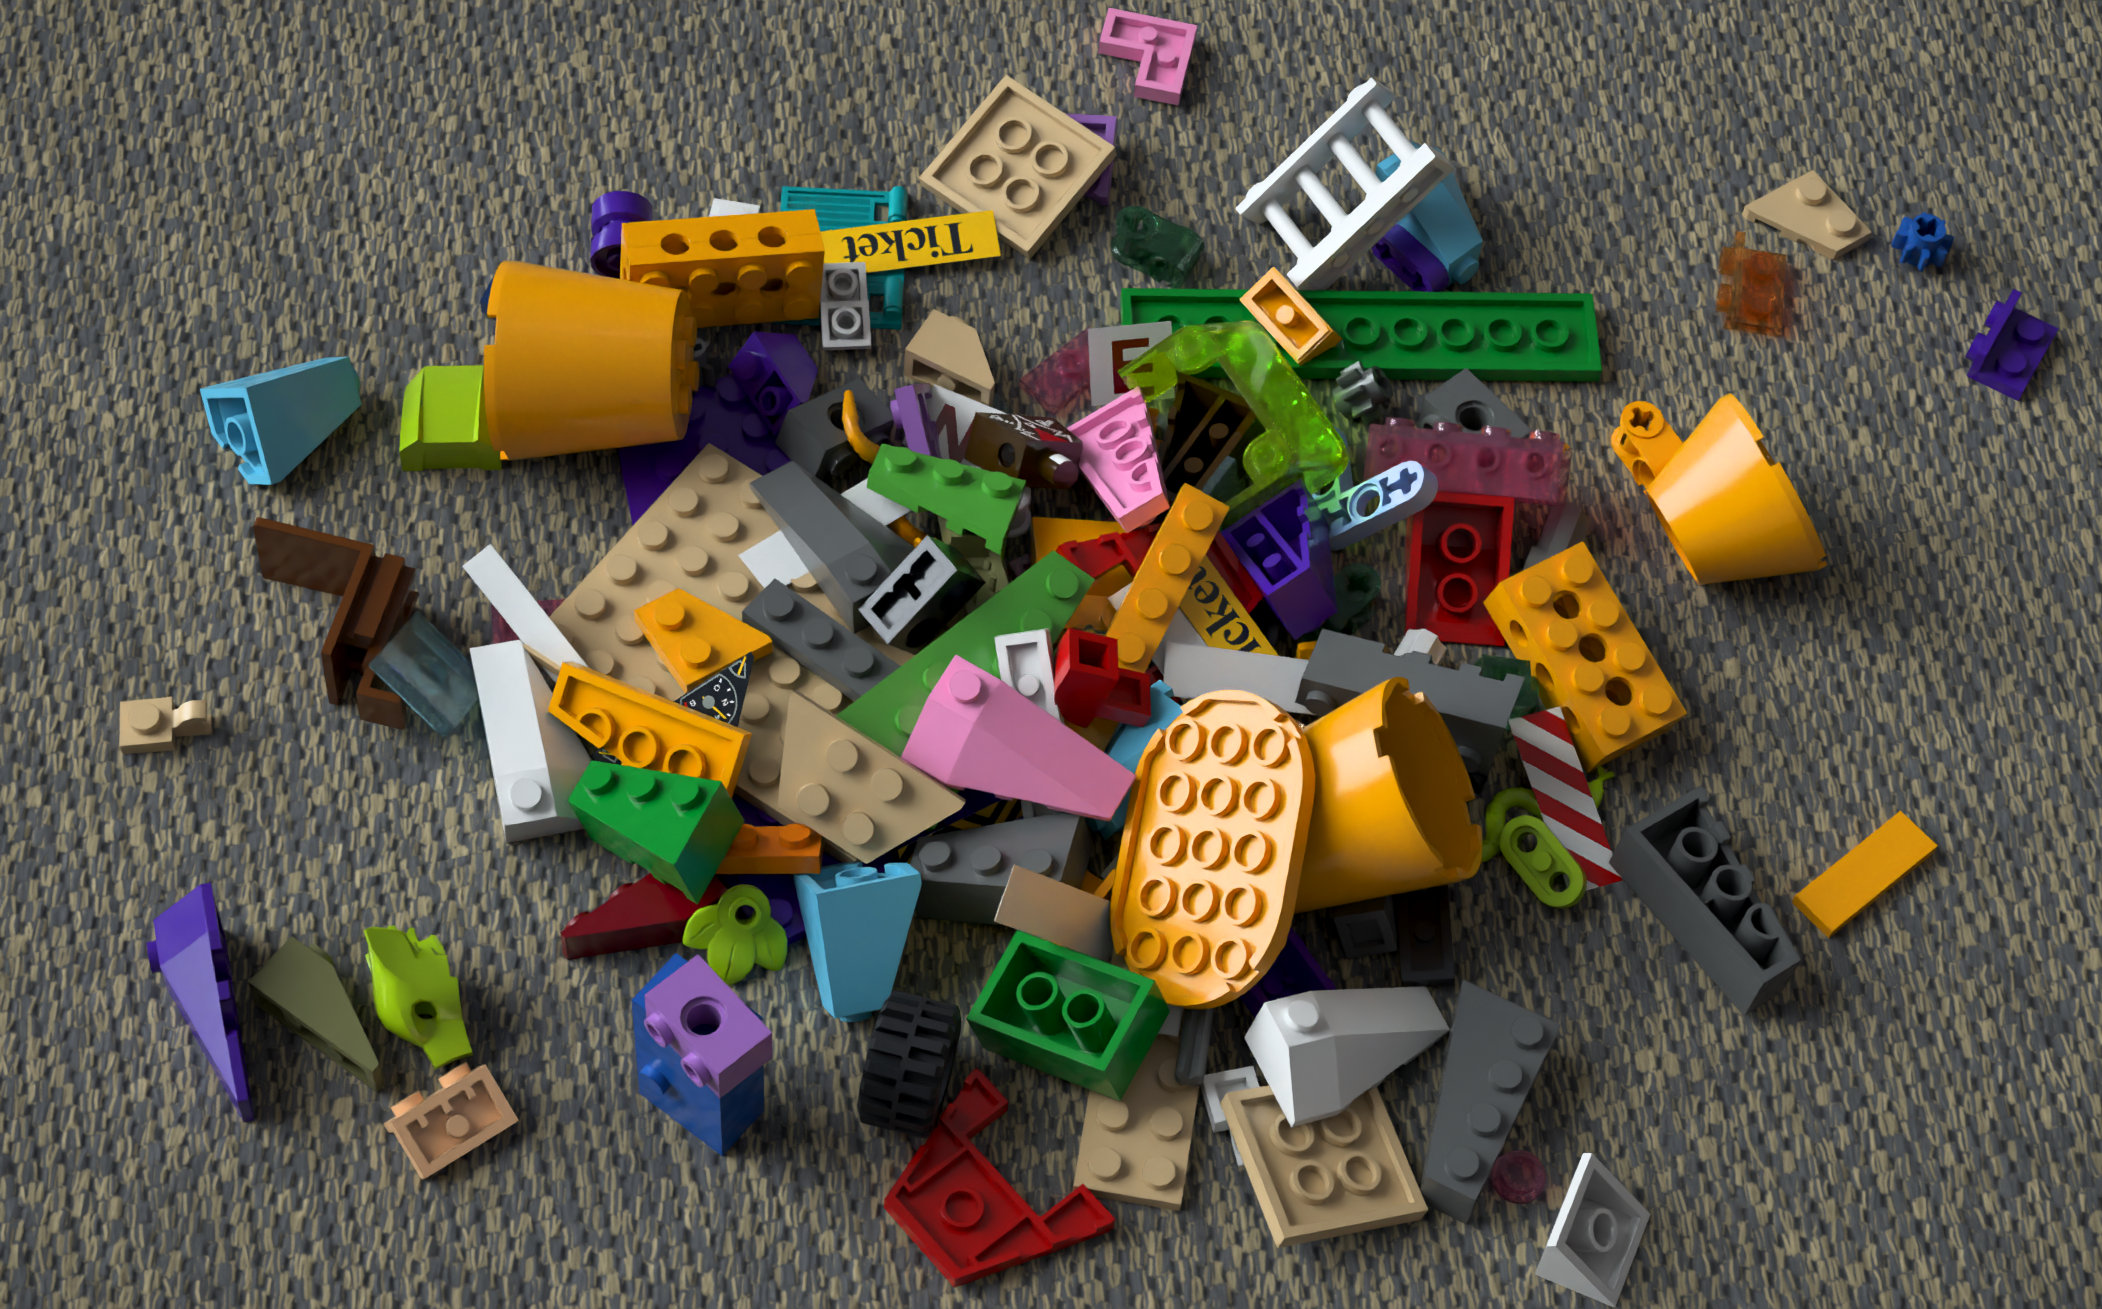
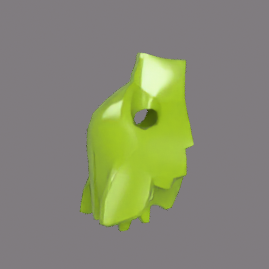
M395 925L388 926V928L369 927L365 929L364 934L369 951L365 957L372 976L374 1004L377 1016L384 1027L400 1039L423 1048L424 1053L431 1061L432 1067L435 1070L453 1061L473 1056L462 1017L458 978L450 976L447 955L438 937L430 935L427 939L418 941L414 928H409L405 933L398 930ZM418 1015H430L433 1018L422 1019Z

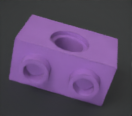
M696 955L645 994L646 1019L644 1020V1025L651 1037L663 1048L670 1045L682 1058L681 1065L688 1077L698 1087L702 1088L704 1085H707L719 1099L773 1058L772 1032L699 955ZM702 1024H709L717 1028L714 1033L709 1035H698L691 1031L696 1026Z

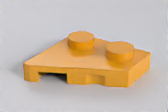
M680 588L634 610L636 624L685 694L749 652H752L754 661L773 652L772 640L768 635Z

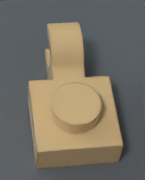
M172 697L120 702L119 747L122 754L175 750V737L212 734V715L207 714V701L205 700L188 701L175 709Z

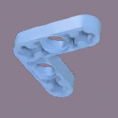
M1316 420L1310 423L1302 431L1298 440L1301 479L1328 522L1330 548L1333 551L1354 544L1423 510L1430 505L1438 491L1436 475L1415 461L1403 462L1353 487L1347 438L1341 430L1326 420ZM1330 475H1335L1332 488L1326 494L1320 495L1322 483ZM1375 496H1380V503L1376 511L1370 516L1365 517V509L1369 501Z

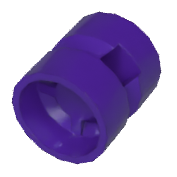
M613 191L603 194L593 203L591 217L593 237H591L590 262L591 268L596 274L620 279L622 223L653 221V206L648 199L640 194L629 191Z

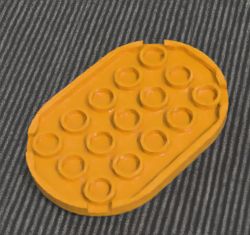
M1239 690L1214 691L1187 702L1180 707L1183 713L1166 730L1158 728L1150 739L1135 771L1137 776L1131 787L1112 888L1110 927L1116 954L1123 956L1131 972L1155 980L1166 1004L1186 1009L1214 1008L1231 1002L1245 994L1267 973L1284 948L1294 915L1313 809L1316 775L1311 750L1301 728L1277 704L1255 694Z

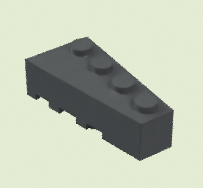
M1322 629L1302 676L1295 703L1303 705L1311 713L1323 717L1383 681L1393 677L1406 678L1410 688L1408 691L1413 695L1423 691L1441 715L1457 745L1467 772H1478L1487 776L1525 677L1507 673L1504 681L1482 676L1483 669L1480 666L1462 662L1458 671L1436 665L1432 661V655L1412 651V653L1396 656L1390 654L1389 648L1384 643Z
M1700 785L1626 828L1609 864L1745 1016L1782 993L1801 959L1770 905L1763 904L1753 888L1755 878L1746 864H1739L1728 844L1731 837L1722 821L1715 822L1707 808L1709 798Z
M1464 979L1462 980L1453 1008L1419 1189L1427 1206L1467 1224L1552 1049L1561 1025Z

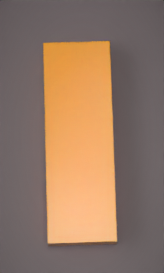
M1899 811L1797 893L1792 904L1823 934L1830 938L1935 852L1938 845L1902 811Z

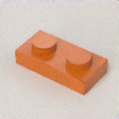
M798 823L785 826L763 827L743 824L715 874H821L824 836L810 827Z

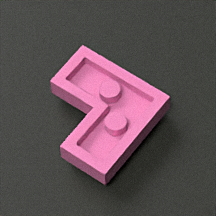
M1108 8L1099 41L1098 53L1141 62L1135 83L1134 97L1179 106L1196 39L1197 25Z

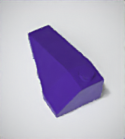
M211 882L200 884L153 920L156 940L147 942L149 963L152 974L162 972L167 990L242 1121H253V1107L225 930Z

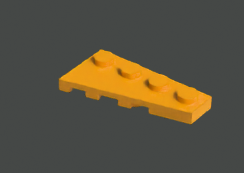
M573 661L562 662L548 707V712L598 749L604 748L622 761L621 765L722 781L731 798L752 736L751 732Z

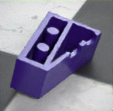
M1299 479L1220 532L1263 595V600L1295 640L1305 633L1318 629L1327 618L1338 612L1328 522L1302 479Z

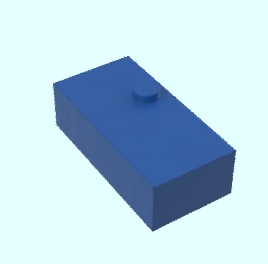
M675 953L631 1000L639 1094L723 1156L765 1110L764 1065L719 1099L707 1085H704L702 1088L698 1087L688 1077L681 1065L682 1058L670 1045L663 1048L651 1037L644 1025V1020L646 1019L645 994L688 962ZM748 1007L763 1023V1017ZM702 1024L696 1026L691 1031L698 1035H709L714 1033L717 1028L709 1024Z

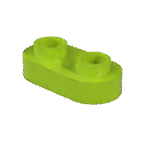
M1529 815L1515 817L1504 826L1499 841L1501 852L1538 899L1556 909H1566L1577 904L1584 896L1587 888L1586 874L1552 830L1538 818ZM1528 835H1535L1537 838L1536 848L1532 852H1523L1521 849L1523 838ZM1560 874H1566L1570 880L1568 888L1563 892H1555L1553 889L1554 879Z

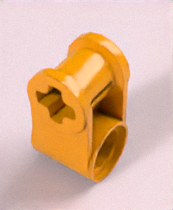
M1646 401L1631 402L1624 407L1620 416V426L1614 430L1611 437V446L1614 452L1632 473L1634 481L1638 486L1643 484L1646 489L1684 443L1665 420L1661 411L1655 405Z

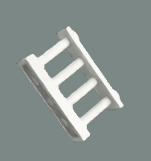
M1372 77L1366 83L1357 86L1349 94L1347 101L1264 181L1254 185L1246 194V198L1236 207L1240 215L1257 224L1268 220L1298 258L1297 265L1287 273V276L1300 290H1327L1455 169L1445 155L1426 143L1419 149L1412 145L1384 110L1397 96L1392 90ZM1369 123L1372 124L1401 160L1400 167L1384 182L1380 181L1350 143ZM1335 155L1366 193L1365 200L1348 215L1315 175ZM1301 188L1332 226L1331 233L1316 247L1309 243L1282 208Z

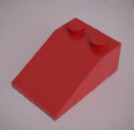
M1437 492L1430 505L1407 517L1404 636L1409 629L1420 630L1423 628L1436 634L1440 642L1504 646L1505 639L1483 602L1501 581L1509 578L1515 497Z

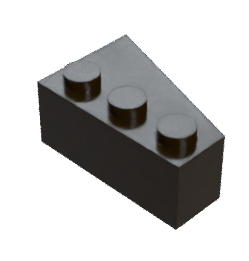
M1180 371L1173 407L1170 406L1167 417L1168 426L1164 440L1160 442L1158 449L1170 508L1179 490L1185 483L1224 503L1267 445L1265 406ZM1170 508L1157 515L1156 519L1151 522V525L1163 522Z

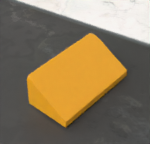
M1275 267L1271 268L1239 299L1300 366L1332 348L1342 340L1338 333Z

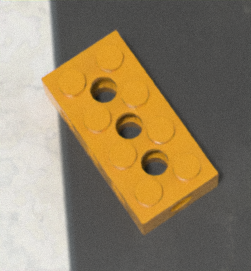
M815 209L622 223L620 279L685 290L689 298L692 317L696 318L697 328L819 318L825 249Z
M1583 541L1501 581L1483 602L1546 709L1560 706L1580 764L1587 773L1669 731L1687 714Z

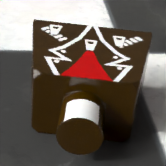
M975 412L964 459L984 470L1002 472L1010 477L1026 480L1025 487L1070 489L1078 478V466L1083 443L1052 417ZM1010 443L1014 451L1008 452L1003 447Z

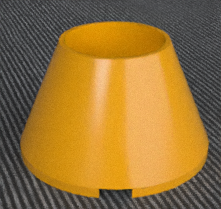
M1731 393L1718 399L1646 489L1648 500L1666 535L1698 585L1811 572L1826 567L1828 565L1826 561L1821 560L1826 556L1824 548L1797 492L1780 462H1774L1761 440L1764 439L1761 431L1742 404Z

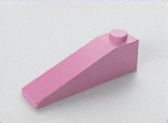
M958 655L954 656L930 693L901 756L902 759L949 788L963 791L964 788L993 793L995 798L1012 801L1013 798L1044 804L1048 809L1108 822L1112 819L1137 776L1005 682Z

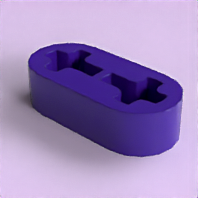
M1396 224L1371 247L1374 256L1413 291L1442 292L1448 287L1449 276L1442 262L1401 225Z

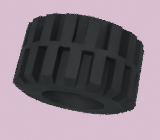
M897 990L890 994L879 1013L863 1069L858 1096V1113L861 1123L923 1139L931 1133L936 1126L945 1100L957 1053L962 1023L959 1006Z

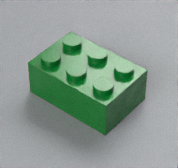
M1017 930L966 1020L984 1049L1121 1101L1170 1010L1155 980Z

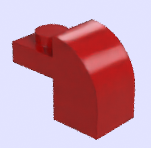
M1068 628L1054 651V703L1058 706L1061 715L1066 720L1083 728H1087L1094 717L1143 728L1151 717L1149 674L1118 667V639Z

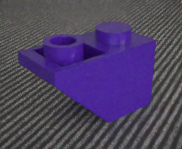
M753 332L728 365L774 436H778L788 410L809 400L818 372V368L794 334Z

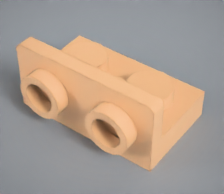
M465 1062L438 1078L443 1088L424 1099L420 1091H417L391 1107L395 1117L385 1122L384 1126L389 1133L393 1132L421 1179L429 1177L519 1121L486 1064L471 1070Z

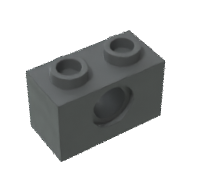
M1467 368L1424 397L1418 420L1425 437L1434 444L1441 443L1453 455L1454 462L1459 470L1468 476L1473 474L1483 485L1526 456L1533 432L1530 427Z
M860 378L788 410L775 444L791 461L803 467L819 480L831 474L838 476L845 472L852 464L862 460L853 446L850 445L844 431L842 410L844 392L846 390H851L854 394L859 415L858 424L864 436L879 446L882 443L886 445L890 443L889 435L894 426L892 412Z

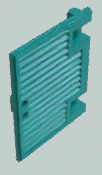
M782 186L780 212L815 209L820 232L907 221L908 192L902 186H895L890 192ZM875 205L889 206L888 222L874 221ZM904 268L866 273L867 299L870 300V296H884L883 313L869 312L870 328L901 330ZM820 310L819 318L775 321L772 324L821 326Z

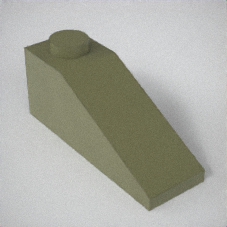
M291 936L248 981L254 1004L377 1093L384 1086L380 1064L334 969L335 963L333 959L318 945L310 944L307 947Z

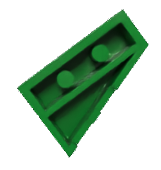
M593 760L590 761L567 800L591 840L630 864L634 865L637 863L647 869L661 883L666 884L668 882L683 891L686 898L697 905L744 823L743 817L722 781Z

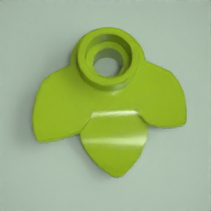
M740 884L731 887L721 896L718 904L699 908L694 912L684 929L683 944L690 948L707 949L708 965L728 986L741 981L752 970L754 963L771 971L780 970L787 956L785 930L782 925L770 917L771 907L765 893L753 885ZM743 905H749L754 908L752 916L746 920H740L735 917L736 910Z

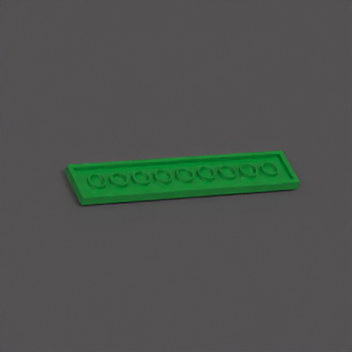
M1121 288V326L1171 321L1174 377H1179L1181 371L1196 378L1336 379L1341 376L1340 371L1358 361L1362 363L1365 370L1378 366L1389 380H1449L1465 368L1480 381L1599 382L1602 373L1593 294L1298 290L1342 338L1335 346L1300 366L1239 300L1250 289Z

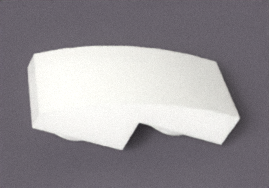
M865 262L824 263L820 299L823 351L871 349Z

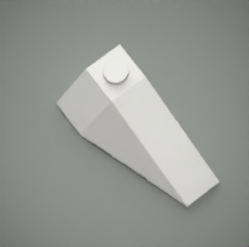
M521 639L470 648L506 843L584 829L567 800L591 761L576 732L548 712L553 693L529 652L523 648L524 644Z
M1424 986L1308 991L1265 1002L1244 1038L1290 1126L1295 1127L1338 1115L1348 1108L1354 1099L1368 1089L1371 1091L1382 1083L1384 1078L1402 1064H1408L1438 1042L1450 1029L1427 987Z

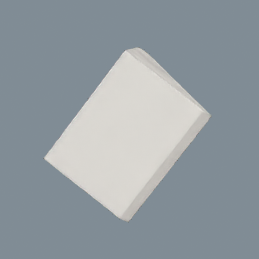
M1583 1153L1535 1275L1609 1306L1616 1307L1650 1213L1592 1153Z

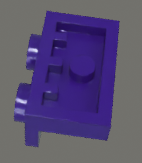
M2013 289L2005 304L1998 300L1995 302L1984 326L1990 328L1987 336L1978 332L1965 358L1973 361L1967 377L2019 401L2059 328L2017 309L2016 306L2022 292Z

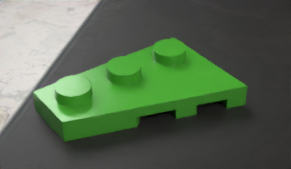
M882 443L869 470L867 488L916 513L929 510L947 519V529L961 536L968 530L986 539L985 548L1001 555L1021 504L1026 480L1010 477L1002 472H991L960 464L951 459H941L917 453L905 447H894Z

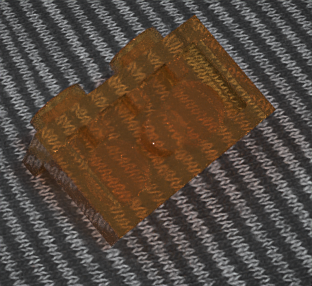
M1736 231L1731 246H1723L1721 250L1718 274L1726 275V284L1720 283L1715 310L1724 312L1723 329L1779 337L1782 329L1786 254L1745 248L1746 232Z

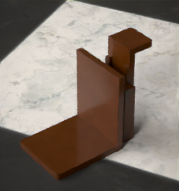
M257 517L253 530L263 578L343 597L321 650L329 703L340 704L353 669L359 670L360 676H363L356 692L360 720L403 730L408 720L405 698L399 694L383 691V687L419 597V592L410 590L416 575V568L406 566L404 557L387 553L384 554L383 558L376 556L375 546L372 544Z

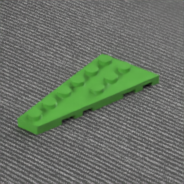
M1054 550L836 716L901 757L930 693L955 655L960 656L1001 680L994 637L1049 628L1053 646L1095 579ZM949 788L956 794L959 791L958 789ZM938 823L929 827L925 831H927L928 833L933 831Z

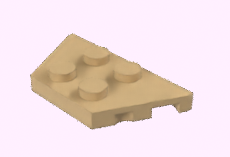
M796 689L790 695L777 807L867 864L961 810L965 804L966 799Z

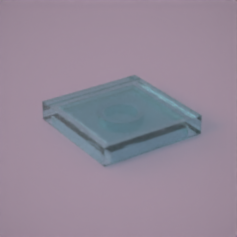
M419 611L406 621L368 665L443 738L458 725L479 699L473 664Z

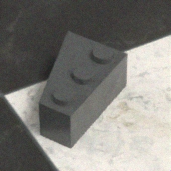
M1059 812L919 837L910 865L921 874L922 881L915 906L917 917L1003 925L995 922L994 919L1014 864L1081 890L1093 849L1085 817Z

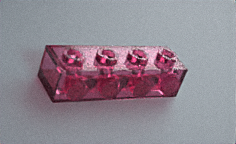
M1395 417L1386 418L1385 425L1370 424L1363 482L1403 462L1415 461L1436 475L1438 480L1437 492L1515 497L1514 502L1566 506L1573 449L1565 442L1559 441L1560 434L1547 431H1530V438L1511 437L1510 429L1493 426H1483L1481 434L1462 432L1463 425L1449 422H1434L1433 430L1415 428V421Z

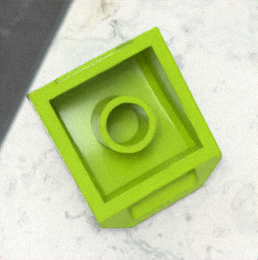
M484 365L424 366L406 386L402 407L399 447L402 471L453 468L502 470L500 451H494L488 430L484 394Z

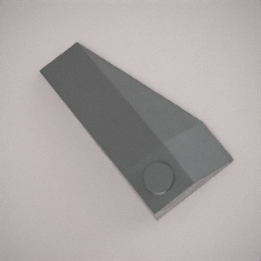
M794 461L750 482V489L779 530L784 534L849 629L856 634L871 626L858 609L915 547Z

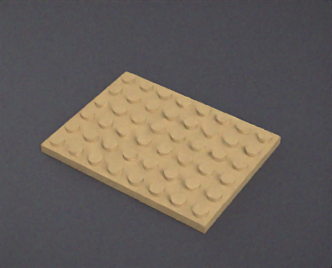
M708 443L551 614L549 618L590 669L673 702L685 694L636 624L634 610L680 588L742 621V611L765 588L738 555L780 531L750 489V482L762 477V475ZM810 572L799 578L790 579L792 583L787 585L788 588L850 630ZM957 614L929 644L959 622ZM872 625L856 633L858 637L900 666L915 656L888 645ZM527 644L523 645V648L529 652L536 666L542 670L545 668L556 676L559 675L561 666ZM772 644L773 652L754 661L738 725V728L751 732L752 736L734 794L784 826L794 823L805 825L777 807L789 697L796 689L834 715H838L854 701ZM824 837V852L841 863L862 862Z

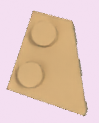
M1814 170L1749 203L1744 207L1742 213L1747 220L1754 223L1758 219L1781 230V236L1796 243H1805L1813 251L1833 260L1869 241L1872 233Z

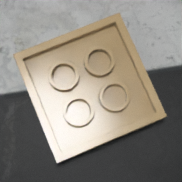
M1005 75L921 174L919 180L922 187L962 214L993 210L998 238L1028 259H1031L1113 161L1117 153L1115 146L1008 75Z
M1269 1085L1228 1092L1220 1102L1277 1248L1421 1220L1428 1211L1377 1086L1371 1091L1368 1089L1354 1099L1350 1106L1338 1115L1295 1127L1290 1126Z

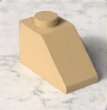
M933 309L905 349L904 376L919 383H930L931 389L936 384L993 408L995 382L977 330L958 317L948 316Z

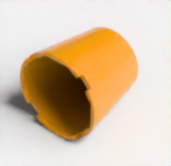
M503 261L500 263L492 282L487 308L488 318H496L494 345L484 344L486 417L494 451H500V460L513 461L678 441L684 438L692 409V392L697 391L699 387V363L694 361L697 323L696 318L692 317L689 298L685 290L520 261Z
M1393 677L1383 681L1301 729L1311 750L1316 779L1313 809L1294 914L1460 882L1473 877L1480 867L1483 847L1481 826L1477 823L1471 825L1466 802L1475 799V795L1465 764L1448 727L1435 706L1423 691L1414 695L1408 691L1410 688L1406 678Z

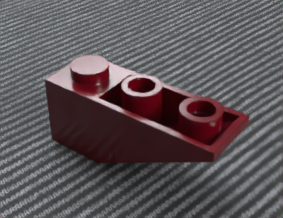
M649 873L634 884L626 883L618 887L610 895L607 902L592 912L584 911L573 917L565 929L560 932L563 955L567 960L681 943L685 926L693 913L699 908L718 904L727 888L714 875L697 905L686 898L683 891L668 882L666 884L661 883Z

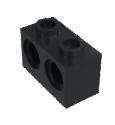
M927 535L858 610L888 645L916 655L934 639L986 582L957 548Z

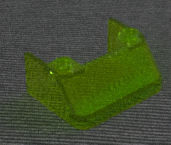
M1234 321L1182 327L1117 371L1130 391L1140 386L1147 403H1149L1177 384L1180 372L1188 375L1197 374L1219 362L1267 430L1254 439L1244 452L1243 465L1254 484L1225 503L1230 508L1221 524L1224 529L1299 479H1302L1310 494H1314L1339 477L1348 465L1349 452L1343 439L1268 333L1256 322Z

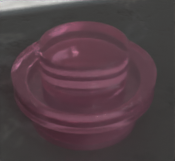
M1516 1150L1507 1152L1498 1158L1491 1173V1180L1495 1191L1504 1200L1514 1204H1527L1536 1200L1543 1192L1546 1184V1172L1542 1163L1535 1155L1527 1151Z

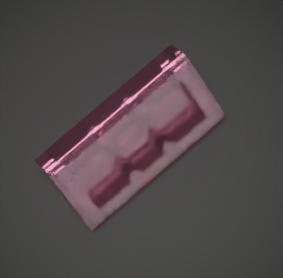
M1087 327L1020 378L1019 387L1052 416L1056 415L1091 388L1088 329H1091L1090 327Z

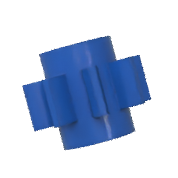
M1926 212L1917 215L1913 220L1905 216L1891 244L1892 248L1901 249L1902 256L1899 262L1901 264L1907 262L1910 265L1916 266L1920 272H1923L1924 268L1931 263L1941 267L1954 241V236L1945 234L1946 221L1941 220L1935 215L1926 214Z

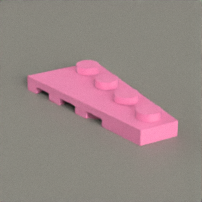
M1140 386L1067 428L1083 443L1078 470L1126 533L1135 528L1150 524L1156 519L1157 515L1170 508L1149 408Z

